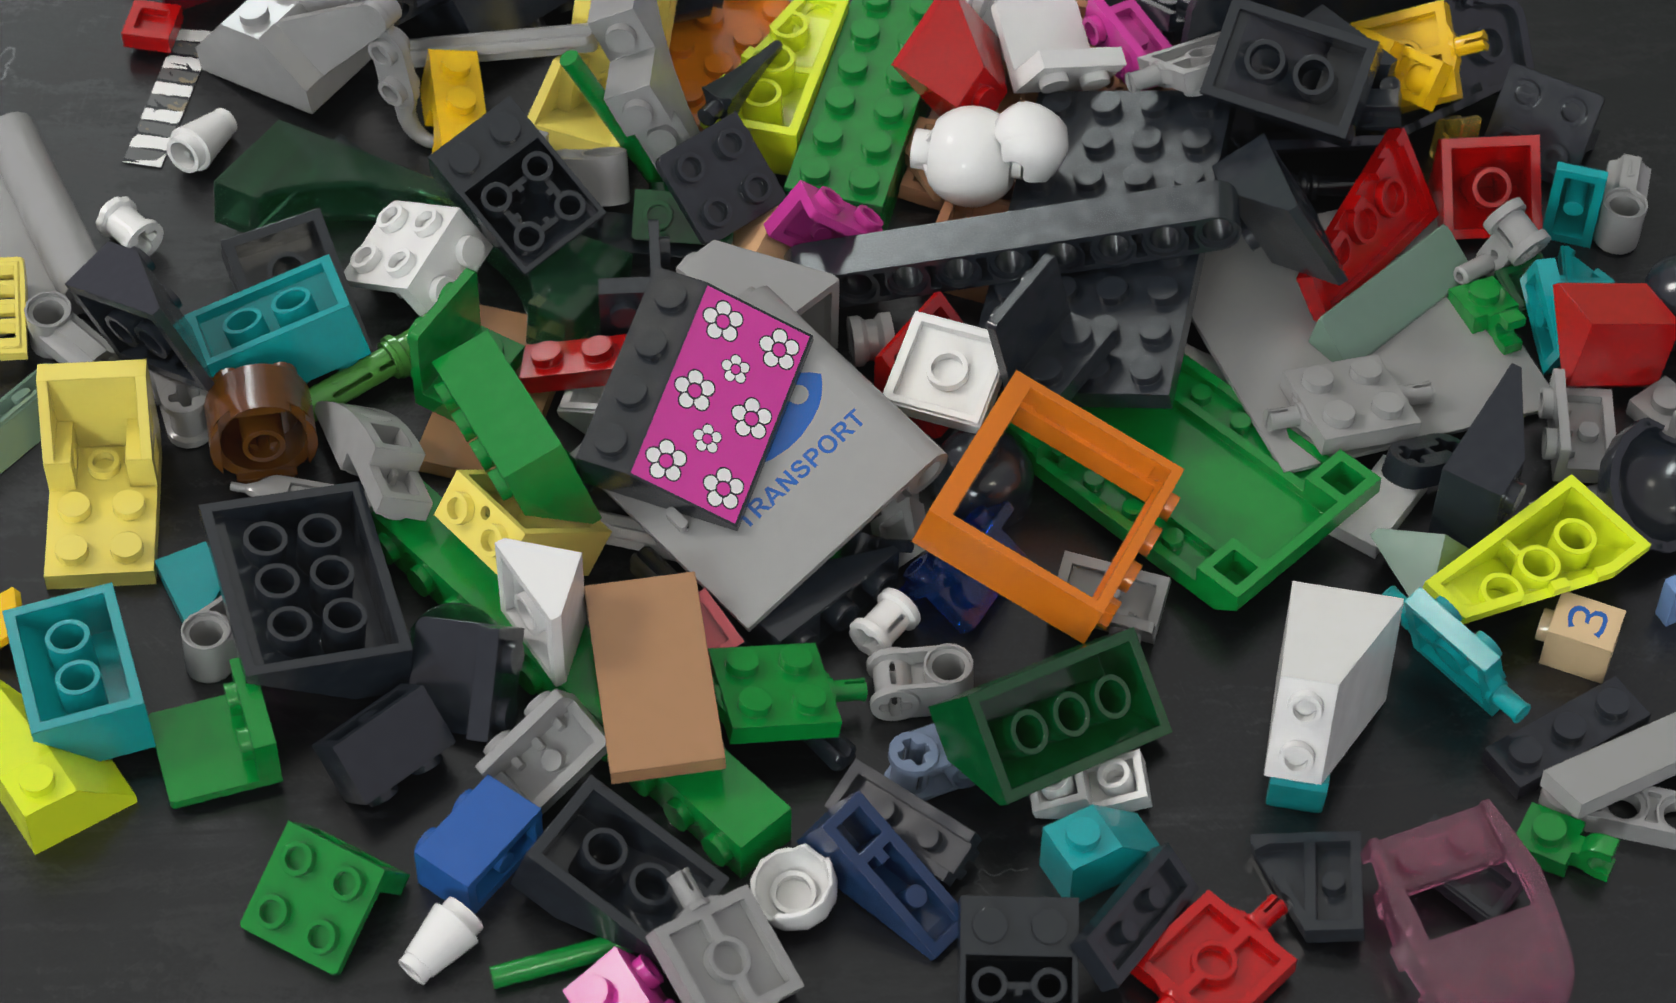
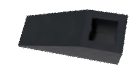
M895 546L827 560L750 632L736 619L735 629L753 646L816 643L818 647L819 643L835 631L841 632L847 629L862 610L875 600L877 601V597L883 589L888 587L896 588L899 580L900 550Z

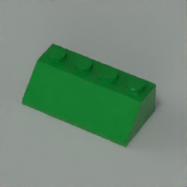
M488 330L432 361L442 379L441 382L433 387L449 414L452 413L451 416L465 440L469 442L477 437L469 445L485 472L495 467L487 474L503 501L514 497L526 516L594 524L602 519L561 442Z

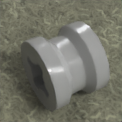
M890 312L877 313L874 319L865 320L858 315L847 316V341L851 363L854 367H863L868 361L875 360L879 352L895 336Z

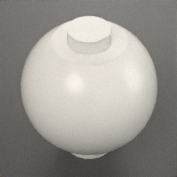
M981 106L958 107L941 115L936 120L932 130L921 128L915 130L910 152V167L924 170L928 184L934 192L952 204L962 207H981L991 204L1003 197L1011 189L1014 178L1022 179L1024 174L1023 167L1016 162H1003L1001 143L998 142L994 135L995 121L1000 114L991 109Z

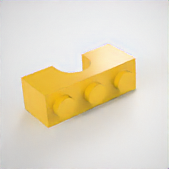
M428 49L420 94L425 126L434 127L432 153L486 114L477 51ZM432 177L435 200H451Z

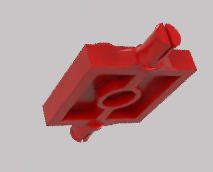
M1208 889L1168 926L1132 970L1131 974L1157 994L1159 1000L1156 1003H1263L1296 970L1298 959L1277 944L1268 931L1273 924L1288 912V908L1282 899L1277 902V895L1270 894L1262 904L1251 914H1248L1242 910L1230 907Z

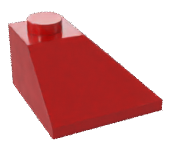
M934 0L891 64L938 116L962 106H981L996 112L999 104L1007 94L999 38L966 0Z

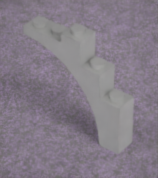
M591 0L587 25L610 61L604 101L626 137L636 135L656 168L655 163L659 156L700 133L672 62L657 0Z

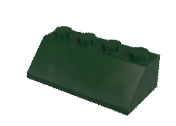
M1134 627L1089 640L1084 644L1082 643L928 706L947 760L1000 806L1014 802L1172 733Z

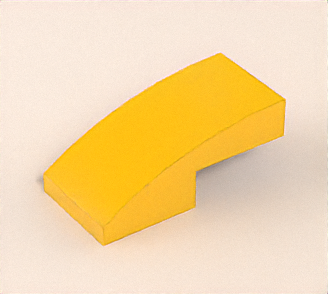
M1357 24L1355 28L1370 39L1379 41L1381 48L1397 59L1393 77L1400 81L1402 99L1433 112L1453 66Z

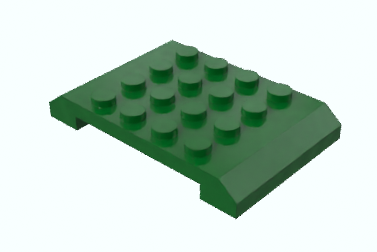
M1185 353L1172 409L1080 407L1185 469L1172 493L1180 497V500L1167 521L1159 517L1156 519L1154 524L1163 530L1150 553L1145 558L1215 610L1237 611L1380 491L1381 477L1340 449L1331 457L1328 455L1321 456L1316 446L1290 428H1286L1289 439L1321 462V465L1295 473L1290 471L1284 473L1278 462L1273 459L1232 387ZM1010 423L1005 432L1011 434L1026 449L1033 465L1034 475L1124 541L1145 502Z

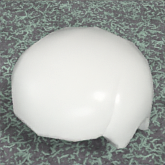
M1026 101L1017 102L1009 106L995 121L994 135L998 142L1001 143L1002 160L1004 163L1016 162L1020 164L1024 171V181L1029 183L1046 182L1056 173L1069 149L1067 127L1059 116L1040 104Z
M802 844L794 848L777 849L759 861L750 879L751 891L768 922L783 931L809 930L827 918L837 900L838 880L830 858H825L808 844Z

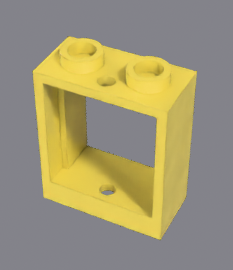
M493 469L486 472L484 470L456 471L434 515L492 571L497 574L495 542L508 538L582 552L583 575L589 576L612 533L600 520L594 524L526 516L514 497L506 501L502 500L487 474Z

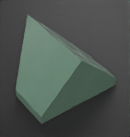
M1377 528L1370 534L1408 596L1419 587L1423 589L1425 581L1469 550V548L1446 534Z

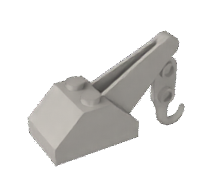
M247 0L195 47L202 70L310 114H313L362 67L373 59L379 80V93L386 102L395 107L402 129L416 143L433 149L434 135L421 125L416 113L417 100L420 96V79L415 73L409 50L411 44L407 35L401 29L394 26V23L402 16V9L397 0Z

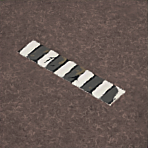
M180 28L171 53L167 54L123 162L162 167L167 154L166 147L171 133L179 125L201 71V64L195 47L211 31Z

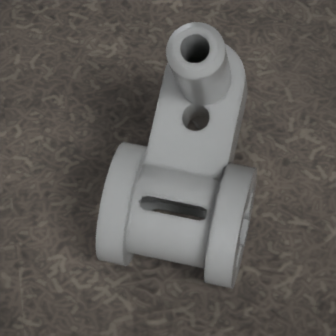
M1520 197L1506 202L1484 221L1483 227L1491 236L1477 252L1476 258L1454 269V279L1458 284H1468L1483 276H1494V271L1511 264L1519 266L1537 255L1550 242L1551 236L1545 229L1538 230L1524 212L1527 206Z

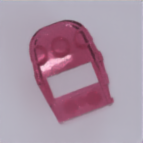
M1490 799L1483 800L1479 806L1381 840H1378L1376 837L1367 842L1360 855L1363 864L1372 862L1379 888L1373 898L1380 920L1384 919L1393 945L1390 953L1399 972L1406 971L1420 992L1419 1003L1569 1002L1574 982V963L1552 894L1540 865ZM1505 862L1513 873L1516 872L1531 905L1433 940H1429L1408 897Z

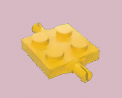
M1445 0L1350 23L1354 28L1358 24L1452 65L1453 68L1436 105L1463 99L1459 72L1461 56L1489 51V44L1486 42L1489 40L1485 30L1457 37L1452 26L1450 6ZM1402 99V113L1422 109V107Z

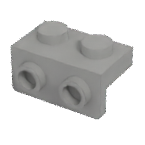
M1553 368L1549 387L1540 388L1538 400L1539 418L1547 419L1548 428H1544L1542 435V458L1551 460L1552 481L1561 482L1572 474L1581 483H1598L1600 462L1612 439L1616 436L1612 389L1566 388L1565 369Z
M1065 550L1057 577L1092 597L1111 562ZM1140 570L1127 593L1119 589L1115 592L1113 597L1122 601V604L1107 629L1103 630L1097 625L1094 629L1112 634L1134 627L1139 642L1143 641L1154 644L1170 589L1171 578Z
M555 689L552 692L545 691L535 697L524 710L526 717L511 731L505 730L496 735L484 748L483 752L486 756L475 766L482 776L486 777L489 774L540 807L542 815L607 753L604 728L574 694Z

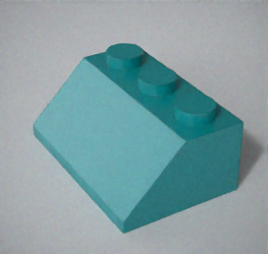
M329 254L184 315L192 326L212 378L218 371L224 368L236 369L250 364L287 362L296 367L298 375L308 384L314 378L336 369L351 367L359 359L372 354Z
M112 582L2 611L33 741L100 762L156 747Z

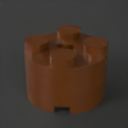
M287 362L250 364L236 369L224 368L213 376L215 385L208 391L204 407L210 454L216 468L222 473L224 468L236 474L237 481L247 484L258 482L273 475L293 477L298 474L297 467L307 458H309V463L311 462L318 448L312 399L309 387L298 375L295 366Z

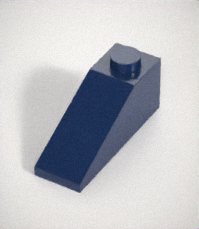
M860 790L833 805L796 841L798 845L808 844L825 858L829 857L837 876V888L930 960L936 959L958 937V903Z

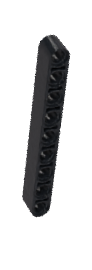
M1209 180L801 243L787 250L784 260L836 276L839 279V308L934 294L939 291L948 292L1020 281L1024 273L1032 269L1045 253L1055 256L1060 273L1067 274L1224 250L1235 245L1241 238L1239 197L1236 188L1229 182Z

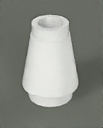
M217 108L213 112L173 130L166 147L172 163L187 173L207 169L227 141L237 131L235 118L229 111Z
M448 897L442 905L434 904L398 963L410 977L424 985L431 977H434L478 943L476 936L484 928L483 924L463 903L453 897Z

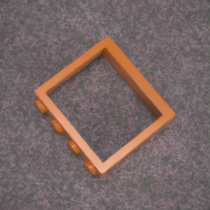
M1016 370L933 502L911 542L1084 644L1096 625L1103 630L1107 629L1122 604V601L1113 596L1117 589L1127 593L1143 565L1134 559L1137 553L1147 557L1163 529L1154 523L1158 517L1167 521L1178 504L1180 497L1172 493L1185 469ZM1010 423L1145 502L1092 597L954 516Z

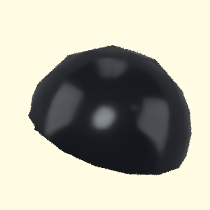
M1647 417L1631 423L1612 439L1600 462L1597 496L1652 544L1649 551L1671 553L1676 551V438L1662 432L1665 425Z

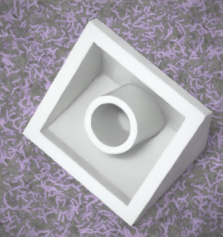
M503 538L495 542L501 611L513 627L525 628L523 642L557 687L567 680L586 623L582 552Z

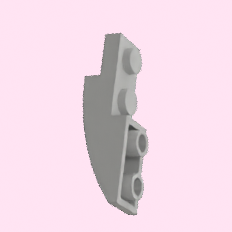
M331 401L317 402L314 412L340 470H345L350 474L359 476L375 514L382 515L391 520L408 518L426 521L433 505L419 474L426 454L408 426L388 411Z

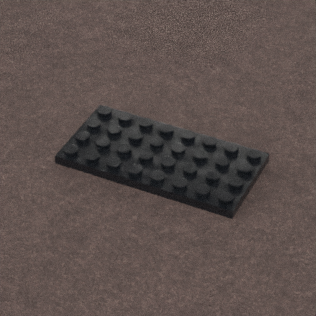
M1179 90L1137 91L1136 93H1131L1130 91L1039 92L1036 103L1050 109L1066 125L1069 149L1059 169L1046 182L1029 183L1024 181L1023 178L1016 179L1008 211L1217 180L1211 166L1224 159L1227 155L1236 108L1204 95L1185 96L1184 92ZM1205 253L1061 274L1070 312L1113 328L1118 342L1070 402L1079 407L1173 408ZM1020 281L989 285L978 327L987 329V322L993 310L1003 304L1019 285ZM1003 383L1000 387L995 403L1004 390Z

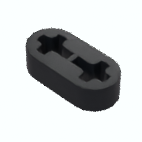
M1431 433L1394 442L1389 447L1381 472L1388 481L1405 489L1418 490L1439 485L1442 469L1461 440L1448 434Z

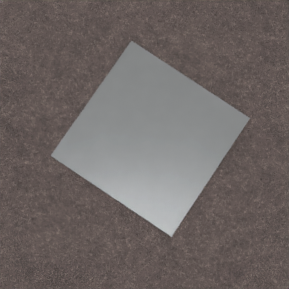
M1338 210L1317 214L1324 230H1326ZM1436 218L1389 264L1438 228ZM1241 234L1239 241L1232 247L1205 253L1191 321L1227 382L1240 400L1245 412L1251 418V422L1273 459L1278 462L1283 472L1290 471L1295 473L1319 467L1321 462L1289 439L1286 428L1268 432L1267 428L1264 427L1263 412L1265 409L1290 406L1289 401L1279 387L1283 370L1329 363L1331 361L1308 342L1317 322L1313 320L1297 283L1296 277L1299 272L1272 263L1261 247L1253 251ZM1447 296L1371 354H1378L1394 380L1403 386L1422 383L1428 380L1432 382L1431 385H1434L1436 397L1433 403L1411 406L1422 422L1418 436L1431 433L1452 435L1468 431L1511 363L1522 367L1523 417L1538 414L1540 388L1549 387L1548 382L1523 345L1522 350L1503 355L1486 330L1474 334L1471 333ZM1290 427V429L1315 446L1312 439L1302 432L1300 428ZM1392 443L1344 452L1353 458L1389 450Z

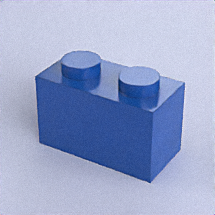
M488 774L474 789H467L459 796L452 812L437 828H429L420 837L414 851L418 883L444 901L448 897L459 900L476 914L518 869L526 853L543 834L542 809Z

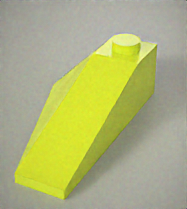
M793 0L769 25L770 33L755 48L749 46L741 55V63L737 67L754 57L773 41L779 40L783 44L782 50L762 74L738 113L768 166L775 174L788 176L848 13L849 0ZM700 122V126H701L704 130H705L706 128L710 127V126H706V125H704V124H702V123Z
M1571 474L1425 581L1423 589L1434 599L1438 596L1447 599L1462 617L1461 623L1466 624L1611 579L1648 552L1652 544Z
M0 679V801L35 855L138 802L135 793L112 759L100 762L33 741L22 694Z

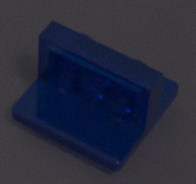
M1007 500L989 508L981 505L974 509L967 517L961 519L1023 557H1026V554L1002 530V526L1015 509ZM928 551L913 561L905 570L903 578L906 582L899 590L912 601L926 596L961 634L976 628L999 595Z

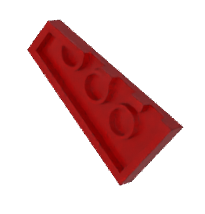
M1405 128L1387 130L1325 230L1348 281L1339 286L1300 272L1296 277L1311 316L1316 322L1323 314L1382 271L1439 215Z

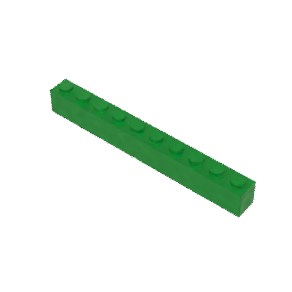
M423 481L433 505L426 521L408 518L391 520L382 515L375 514V511L371 513L387 565L394 563L406 574L409 583L422 597L429 595L442 607L447 619L512 626L501 611L498 575L434 515L442 497ZM586 625L584 626L567 680L557 687L523 642L524 660L520 670L519 685L530 695L536 693L539 695L545 691L552 692L555 689L572 693L603 727L590 628ZM725 748L726 769L629 782L639 795L643 797L649 795L663 808L667 819L675 828L680 831L688 830L699 840L707 856L720 867L726 865L740 879L755 869L761 859L780 849L791 840L792 808ZM607 753L601 758L604 762H608Z

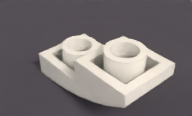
M1140 749L1121 754L1030 794L1032 813L1035 818L1062 819L1092 804L1130 812L1153 807L1145 759Z

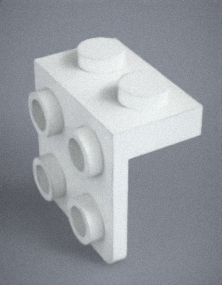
M997 0L991 7L1014 93L1095 91L1106 87L1110 83V78L1127 65L1122 47L1090 48L1076 0Z
M393 201L379 213L376 224L362 245L352 254L344 274L350 287L399 293L419 316H422L437 302L441 290L448 282H454L466 268L477 272L492 250L493 245L459 207Z

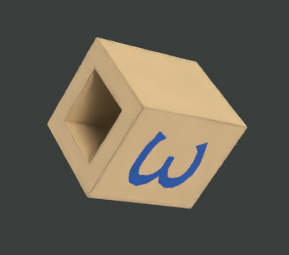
M1570 592L1561 594L1555 611L1544 608L1537 628L1535 639L1544 642L1539 664L1602 684L1618 641L1626 610Z

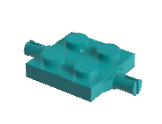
M1396 586L1389 587L1382 594L1404 598L1400 621L1402 627L1406 630L1408 629L1413 647L1489 715L1493 716L1496 712L1502 710L1514 723L1520 722L1527 716L1531 705L1510 689L1508 682L1504 680L1506 675L1502 669V651L1498 645L1484 632L1478 631L1474 634L1463 625L1460 613L1447 599L1442 596L1434 599L1421 587L1408 598Z

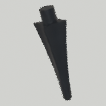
M779 40L773 41L744 64L702 87L706 103L697 112L700 122L706 126H711L719 118L723 119L735 111L739 113L762 74L782 50V42Z

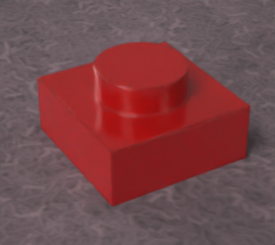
M134 0L121 32L123 46L171 53L184 21L182 5Z

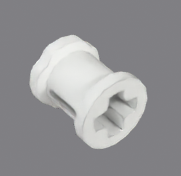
M128 196L114 197L101 208L96 219V228L102 235L113 237L122 246L128 248L136 246L148 256H151L158 249L163 239V228L155 220L145 219L139 214L136 204Z
M889 587L883 589L877 597L878 604L864 618L859 617L850 624L849 635L852 641L862 652L869 656L879 649L892 647V644L905 630H913L921 620L920 612L909 597L897 589Z

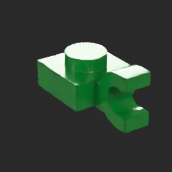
M1494 276L1448 289V300L1472 334L1486 330L1503 355L1522 350L1523 342L1516 335L1514 329L1525 326L1526 317L1519 311V304Z
M1532 802L1511 844L1509 857L1560 877H1564L1569 865L1607 883L1615 866L1616 859L1613 857L1619 846L1620 839L1602 833H1592L1584 837L1586 822Z

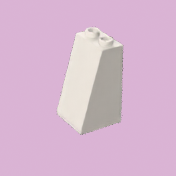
M1292 581L1276 677L1264 776L1322 785L1386 701L1404 598Z

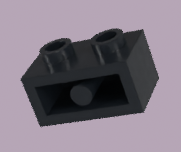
M401 683L311 746L345 802L369 804L370 807H374L392 798L399 791L397 783L410 774L420 775L437 766L444 758L441 752L453 745L456 740L425 687L420 684Z

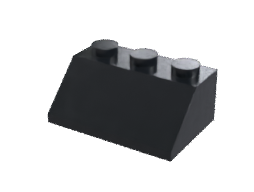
M444 0L418 14L417 17L436 36L543 27L546 24L543 16L555 9L558 15L573 9L575 0Z

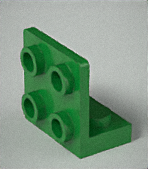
M466 268L454 282H448L443 287L437 302L425 316H419L413 322L407 336V343L410 347L411 378L413 379L415 403L453 422L455 421L451 416L452 413L449 414L433 387L441 382L442 379L432 361L486 330L489 331L515 372L522 365L525 348L524 345L481 326L477 272Z
M239 657L229 659L233 682L223 684L225 695L153 712L148 716L170 806L174 809L283 782L277 744L260 685L247 684L245 682Z
M288 821L241 919L240 926L329 974L339 975L380 892L401 896L410 874L316 826Z

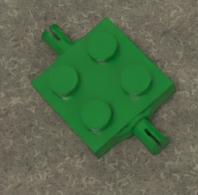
M816 643L708 649L719 720L724 724L729 744L837 738L840 734L842 719L836 702H864L867 699V683L865 678L833 680L824 669Z

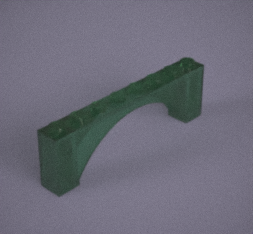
M278 120L214 181V222L242 233L320 208L324 221L376 222L379 213L393 201L450 207L457 206L434 178ZM580 234L527 276H524L494 245L485 261L497 269L513 287L527 314L526 343L538 344L543 341L558 342L593 337L600 329L598 279L631 277L633 254Z

